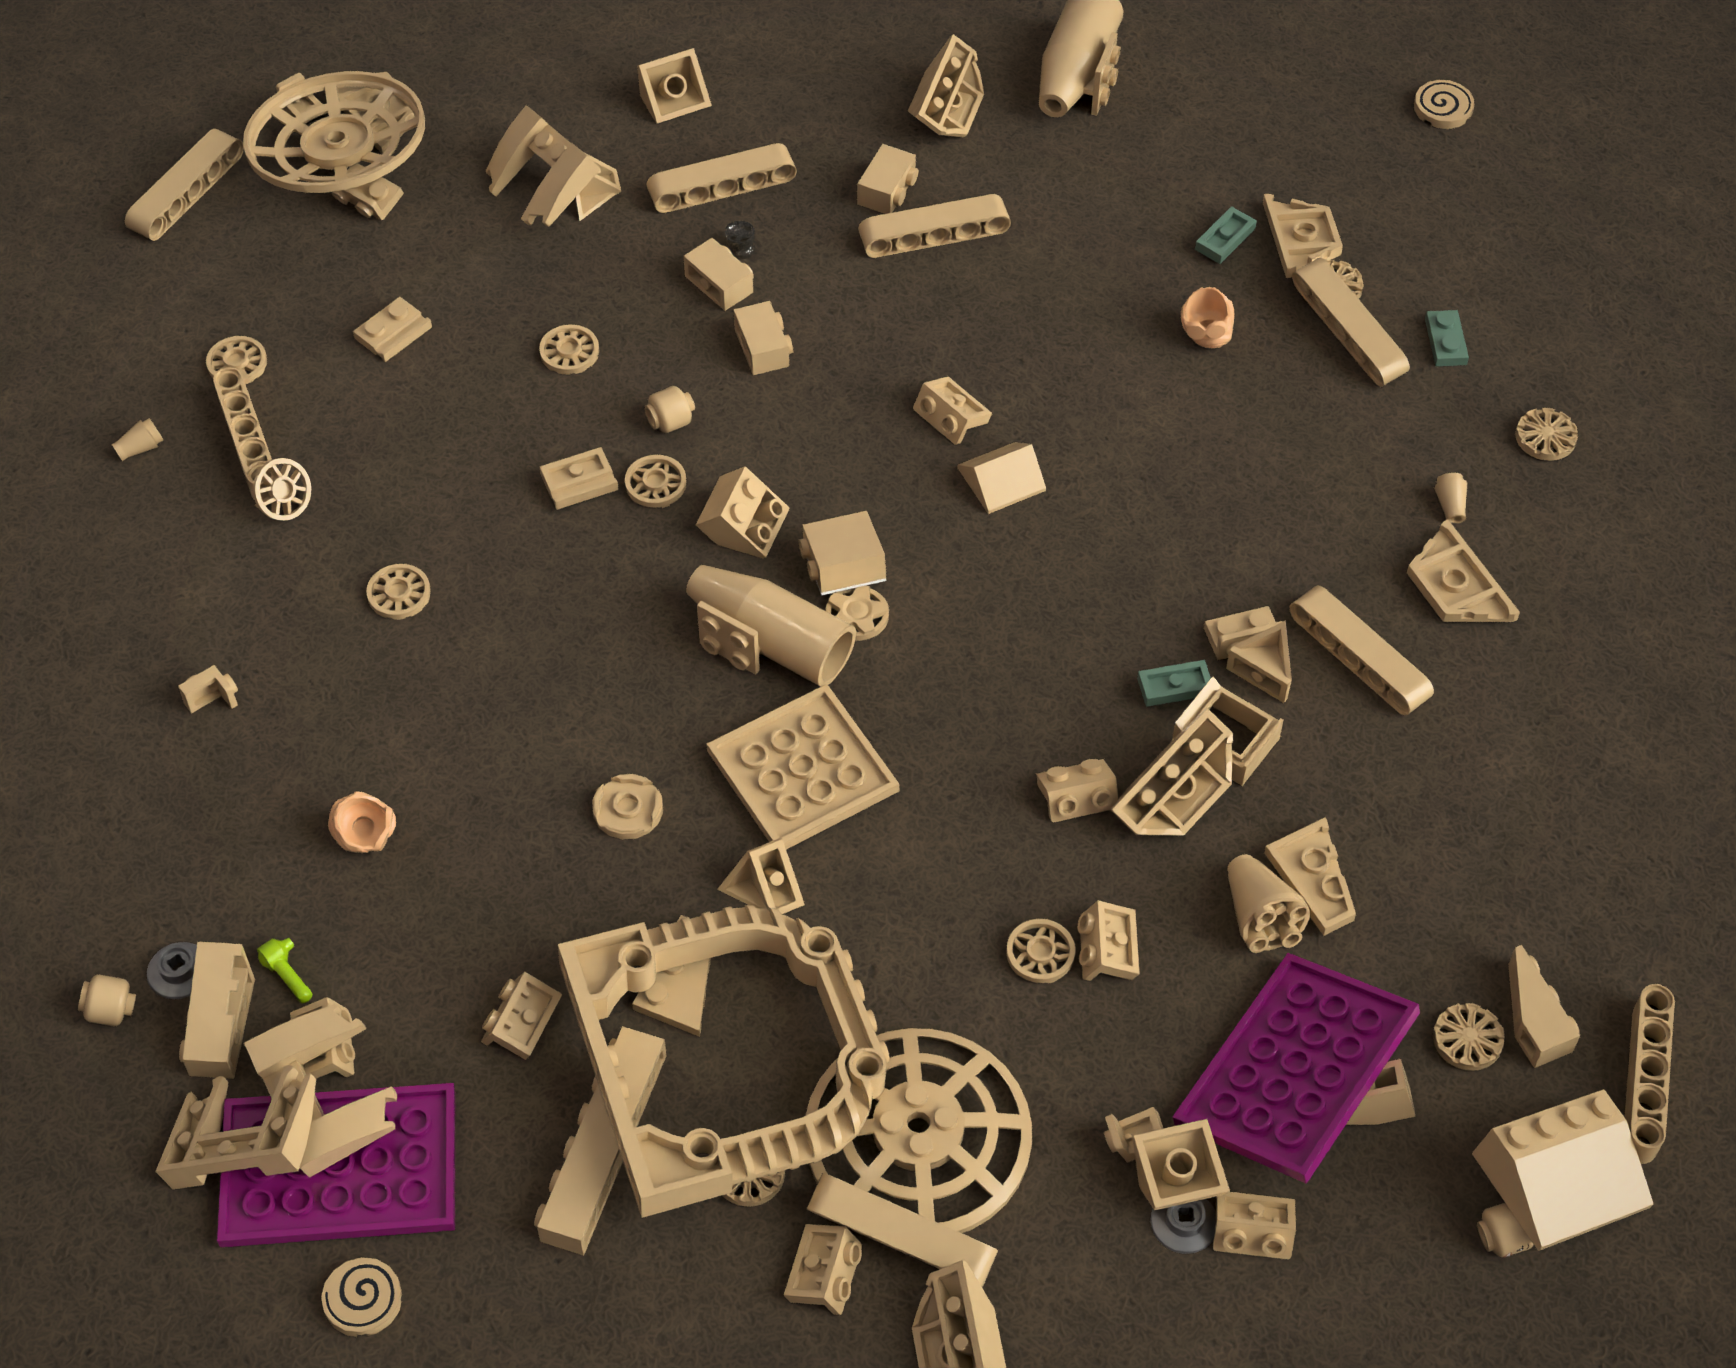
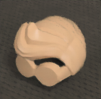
M1201 287L1194 291L1181 310V322L1187 335L1196 344L1205 348H1220L1222 345L1227 344L1231 340L1234 324L1232 301L1215 287Z
M356 791L349 796L338 799L333 804L329 814L328 827L334 840L346 851L355 853L381 851L387 839L393 834L396 827V816L393 809L384 802L367 793Z

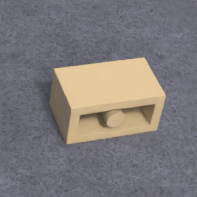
M882 144L857 183V204L884 214L892 213L896 206H901L904 202L908 186H913L918 177L919 170L915 168L916 155Z
M715 239L707 240L684 255L685 277L724 311L753 293L754 275L751 268L746 263H741L726 246L720 245Z
M766 301L734 309L735 332L752 374L757 375L789 367V354L793 353L792 341L789 335L783 334L784 325L780 312H774L771 302Z

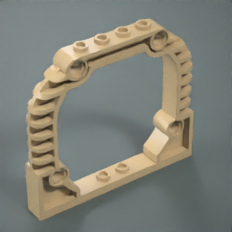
M745 905L742 908L726 907L722 911L702 913L701 916L691 919L689 917L682 918L679 922L659 924V927L648 930L645 922L558 944L559 965L641 1218L732 1193L733 1184L754 1181L755 1178L765 1175L772 1176L786 1169H797L801 1165L811 1162L814 1164L832 1154H837L859 1134L869 1116L872 1099L879 1097L884 1090L886 1063H889L887 1046L883 1040L878 1041L875 1034L877 1031L875 1016L872 1010L866 1011L863 1003L865 1001L863 986L859 979L854 980L851 973L853 971L851 956L847 949L842 950L837 936L829 928L822 926L810 928L799 918H796L795 921L781 914L778 909L769 908L767 910L755 908L754 905ZM760 950L785 957L795 978L806 985L817 987L841 1049L836 1068L837 1094L825 1107L802 1118L722 1139L714 1131L706 1128L692 1130L685 1138L662 1131L651 1124L634 1128L625 1101L629 1099L627 1083L624 1076L617 1077L615 1068L619 1067L617 1053L614 1045L607 1046L599 1023L600 1019L609 1017L614 1006L627 991L636 993L650 989L656 980V973L731 952ZM862 1072H868V1073H872L873 1075H871V1076H865V1075H862V1074H860V1073H862ZM697 1153H707V1154H709V1155L706 1156V1157H697V1156H695V1154H697Z

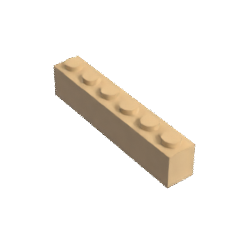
M622 1026L617 1039L612 1038L609 1045H614L619 1063V1067L615 1068L617 1077L624 1076L627 1083L629 1099L625 1101L635 1128L638 1126L667 1056L665 1039ZM596 1076L592 1084V1092L594 1094L589 1104L584 1103L579 1113L578 1125L580 1127L575 1137L570 1136L566 1143L563 1154L565 1162L561 1171L555 1170L549 1185L551 1195L547 1204H541L538 1208L534 1221V1226L538 1229L540 1242L583 1256L623 1162Z

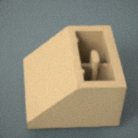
M745 466L719 477L696 526L719 546L756 557L766 558L790 508Z

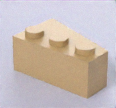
M197 941L190 1004L187 1013L185 1040H182L179 1050L180 1062H184L189 1076L213 1078L224 1076V1078L230 1079L235 1077L255 982L242 944Z

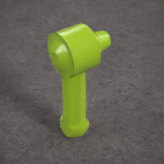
M272 938L258 947V960L261 965L269 968L270 971L275 970L300 1003L309 1002L313 996L311 990L287 962L288 953L294 947L291 939L287 938L280 941Z

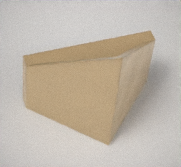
M588 154L586 155L601 169L575 197L579 221L614 195L621 192L617 170Z
M1286 620L1233 645L1229 651L1226 667L1229 671L1283 703L1288 699L1292 681Z
M782 838L747 851L717 889L748 905H754L755 908L767 910L774 908L778 909L781 914L805 905Z

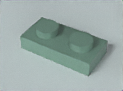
M1231 206L1196 241L1195 250L1221 264L1255 230L1257 220Z
M1458 310L1427 311L1425 322L1435 366L1467 365L1469 356Z
M1205 660L1138 671L1137 677L1146 707L1194 699L1211 679Z

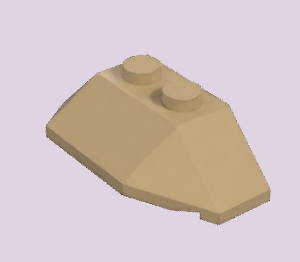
M953 34L922 77L908 112L938 135L965 137L969 132L984 96L981 74L976 63L978 60L976 51Z
M1206 708L1170 742L1126 789L1111 811L1135 835H1185L1232 784L1233 732Z
M961 1260L930 1273L926 1282L928 1287L920 1301L912 1325L919 1368H1006L995 1309L968 1263Z

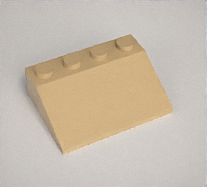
M1604 1089L1492 1128L1472 1153L1538 1251L1647 1210L1653 1205L1627 1120Z

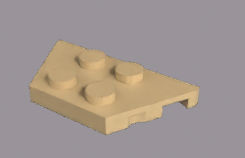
M388 72L378 73L392 78ZM365 87L337 88L339 101L374 103L382 92L378 89ZM394 95L384 107L393 114L398 121V125L415 117L410 107ZM343 110L345 114L362 117L366 113L364 111ZM378 116L370 124L373 134L390 129L387 123ZM391 139L375 143L374 146L383 154L389 146Z
M1264 194L1263 206L1286 278H1291L1293 272L1321 257L1329 261L1342 254L1343 245L1330 207L1308 204L1296 199H1292L1290 204L1273 201L1274 195Z
M1444 521L1433 539L1430 538L1424 545L1421 554L1416 555L1409 564L1408 576L1443 622L1517 621L1520 614L1519 610L1450 521Z

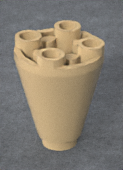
M1245 854L1234 858L1228 865V881L1240 935L1250 951L1259 953L1263 950H1272L1282 946L1291 948L1297 945L1302 940L1301 932L1305 929L1310 917V909L1303 897L1251 855Z

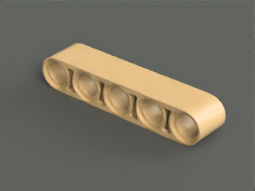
M216 128L210 130L130 207L125 217L126 227L153 241L158 240L241 158L244 150L243 142Z
M776 143L658 172L648 179L646 186L656 210L661 213H667L786 183L795 177L797 170L787 147L784 144Z
M989 194L872 216L863 220L859 224L858 230L866 254L869 257L877 258L1003 234L1009 229L1011 221L1002 198L996 194Z
M1317 258L1293 272L1292 279L1296 289L1379 387H1383L1409 371L1410 365L1403 351L1325 259Z
M232 367L223 368L215 373L213 382L251 493L257 469L261 468L266 461L272 460L241 372ZM268 469L265 473L273 479L274 477L270 469ZM261 480L260 488L266 486L263 480ZM268 491L260 493L262 500L269 497Z
M1317 585L1291 603L1290 613L1294 621L1400 714L1408 715L1434 694L1430 680L1324 587Z
M1651 984L1642 990L1632 1013L1625 1119L1627 1120L1641 1164L1651 1162L1656 1157L1666 1137L1675 1000L1672 992L1660 984ZM1648 1005H1653L1659 1010H1654L1650 1008ZM1645 1037L1652 1038L1657 1043H1652L1648 1041ZM1643 1070L1650 1071L1654 1076L1647 1075ZM1640 1103L1649 1105L1652 1110L1645 1109ZM1637 1137L1647 1139L1650 1144L1642 1143Z
M822 1173L807 1207V1210L841 1226H846L852 1231L938 1269L964 1260L968 1263L981 1287L984 1286L998 1252L997 1249L825 1173Z

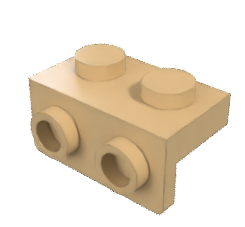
M1088 759L1079 765L1052 767L1047 772L1036 774L1038 787L1048 802L1049 818L1052 822L1108 811L1118 801L1116 776L1104 759Z

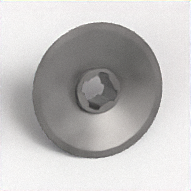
M188 942L173 943L162 948L153 956L147 968V981L156 994L168 999H182L191 996L197 945ZM178 963H183V965L177 970H172V968L175 965H178Z
M1207 1199L1155 1211L1152 1209L1150 1217L1151 1228L1156 1239L1169 1250L1182 1254L1196 1253L1208 1247L1214 1240L1216 1211ZM1178 1214L1191 1215L1192 1222L1182 1223L1179 1221Z

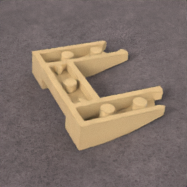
M526 105L500 140L486 169V174L492 178L489 191L494 196H497L528 160L536 154L551 169L538 186L521 219L527 225H532L537 216H543L542 223L549 227L601 168Z
M333 1004L278 1025L244 1042L257 1074L263 1078L272 1098L284 1066H293L298 1071L296 1080L303 1082L306 1073L302 1065L366 1030L363 1022L357 1018L351 1023L338 1015L342 1009L338 1005ZM391 1086L349 1103L324 1115L317 1097L314 1095L312 1121L300 1169L307 1176L312 1177L395 1130L396 1124L393 1121H384L386 1102L397 1101L395 1089Z
M291 1065L284 1066L262 1126L220 1132L229 1082L224 1076L213 1079V1088L210 1096L202 1101H198L191 1091L185 1098L155 1172L172 1189L204 1185L207 1174L253 1167H259L266 1176L299 1171L312 1121L316 1085L315 1077L311 1073H307L303 1082L297 1081L298 1071Z

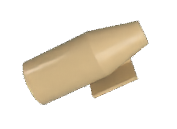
M1119 0L1066 1L1042 56L1039 107L1048 116H1064L1083 94L1093 96L1091 115L1097 116L1101 105H1107L1110 95L1109 85L1114 86L1117 80L1118 69L1114 68V64H1117L1121 47L1116 46L1117 30L1123 18V8Z
M700 565L688 581L686 593L697 603L700 644L708 653L713 655L719 654L730 660L732 665L739 670L746 669L756 675L760 671V653L822 687L826 684L829 685L836 678L849 659L856 639V628L769 580Z

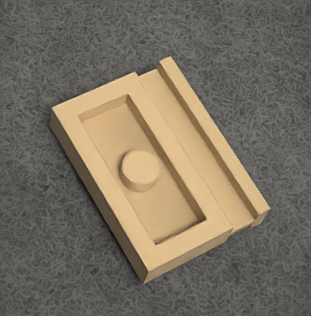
M398 297L355 329L353 334L359 343L375 355L378 354L386 362L432 328L431 319L428 317L424 318L419 310L403 298Z
M602 447L540 466V474L551 499L554 501L556 510L618 490V482L613 476V471Z

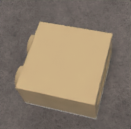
M867 511L802 525L803 539H799L800 553L803 559H808L807 568L811 581L816 580L821 595L886 581L885 553Z

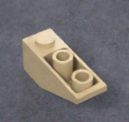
M1522 945L1515 947L1508 964L1515 1039L1533 1067L1536 1068L1572 1053L1580 1038L1579 1028L1573 1017L1567 1016L1560 1005L1556 990L1545 982L1540 974V968L1535 958L1528 955Z

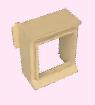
M1213 676L1175 722L1172 740L1206 708L1210 709L1212 706L1245 725L1257 735L1241 755L1232 750V780L1243 786L1269 751L1279 741L1284 720L1282 718L1280 720L1274 718L1221 687Z

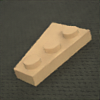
M1326 817L1267 845L1264 852L1284 882L1303 897L1310 909V918L1323 936L1353 922L1356 916L1345 877L1342 876L1339 868L1335 845L1332 844L1330 839L1329 825Z
M681 915V916L679 917V919H678L677 922H679L680 919L686 918V917L683 916V915ZM711 958L656 973L654 985L644 992H638L632 1003L633 1010L700 1037Z

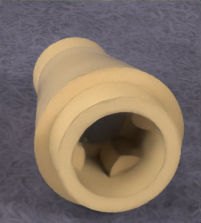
M150 418L143 422L140 419L112 446L123 461L128 457L157 448V444L163 441V438Z
M1446 473L1439 476L1434 489L1446 520H1449L1450 523L1465 521L1467 481L1463 479L1460 473Z

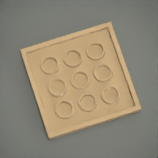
M828 684L707 743V752L769 842L782 838L786 850L899 792L898 781Z

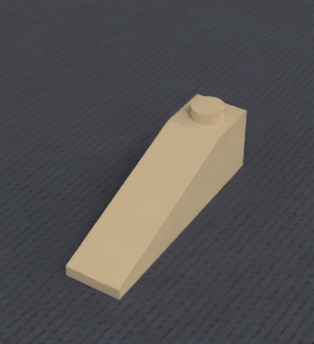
M1401 1059L1387 1062L1346 1125H1378L1415 1117L1411 1090Z

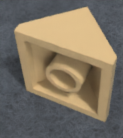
M694 48L637 66L640 97L656 124L712 106Z
M1014 442L958 464V470L988 514L1046 491L1032 444Z
M1207 1119L1133 1135L1139 1187L1154 1211L1229 1194L1230 1189Z

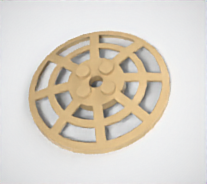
M363 71L327 73L297 82L267 99L248 121L244 131L243 146L253 171L262 179L275 186L305 193L342 191L377 180L404 163L414 153L422 140L425 131V115L421 102L414 91L394 78ZM365 87L378 89L382 92L374 103L339 101L337 88ZM325 91L327 104L311 108L295 118L282 110L288 104L302 97ZM394 95L410 107L415 117L398 125V121L393 114L384 107ZM356 110L366 113L362 117L341 114V111ZM326 113L329 114L328 117L322 118L310 126L304 124L315 117ZM378 116L387 123L390 129L373 134L370 124ZM272 117L285 125L278 134L274 147L256 146L260 131ZM417 127L409 144L399 154L391 156L398 146L400 135ZM294 131L302 135L300 139L301 147L285 148L287 140ZM391 139L389 146L382 155L371 152L375 143ZM256 156L275 157L279 166L288 175L278 177L264 170L257 162ZM285 157H304L308 164L296 170L287 162ZM360 161L371 163L360 170L347 174V168ZM319 168L335 169V176H314L310 174Z
M908 1028L876 1035L878 1041L883 1040L884 1042L902 1039L904 1054L890 1057L889 1063H886V1070L905 1065L907 1082L901 1083L890 1090L884 1087L879 1097L874 1098L878 1103L874 1110L873 1118L866 1119L865 1124L857 1135L873 1134L877 1148L880 1151V1154L869 1167L857 1153L853 1141H850L842 1148L848 1163L860 1177L853 1186L867 1192L873 1187L879 1192L894 1198L918 1201V1214L935 1221L933 1200L955 1194L975 1180L992 1197L966 1215L949 1221L939 1222L960 1233L970 1231L991 1219L1008 1203L1020 1186L1027 1170L1032 1148V1121L1024 1094L1007 1067L991 1052L975 1042L956 1034L934 1029ZM918 1038H931L951 1042L977 1055L962 1066L943 1056L919 1053ZM838 1058L819 1079L810 1097L806 1115L818 1110L821 1097L828 1083L836 1074ZM921 1064L939 1066L955 1074L943 1086L922 1081ZM989 1064L1000 1073L1008 1084L1017 1103L1019 1115L997 1113L989 1091L981 1080L976 1077ZM868 1072L860 1073L865 1076L873 1075L872 1073ZM968 1083L979 1096L985 1112H963L954 1096ZM920 1118L929 1124V1128L924 1132L917 1133L908 1127V1123L913 1119ZM964 1128H987L985 1143L977 1159L961 1147ZM998 1128L1021 1130V1142L1016 1162L1009 1177L1002 1185L986 1169L996 1148ZM950 1159L965 1171L949 1182L932 1186L931 1169L940 1167ZM822 1160L814 1164L812 1162L808 1163L817 1184L822 1173L828 1174ZM893 1163L903 1169L915 1171L916 1187L898 1185L885 1180L881 1176Z

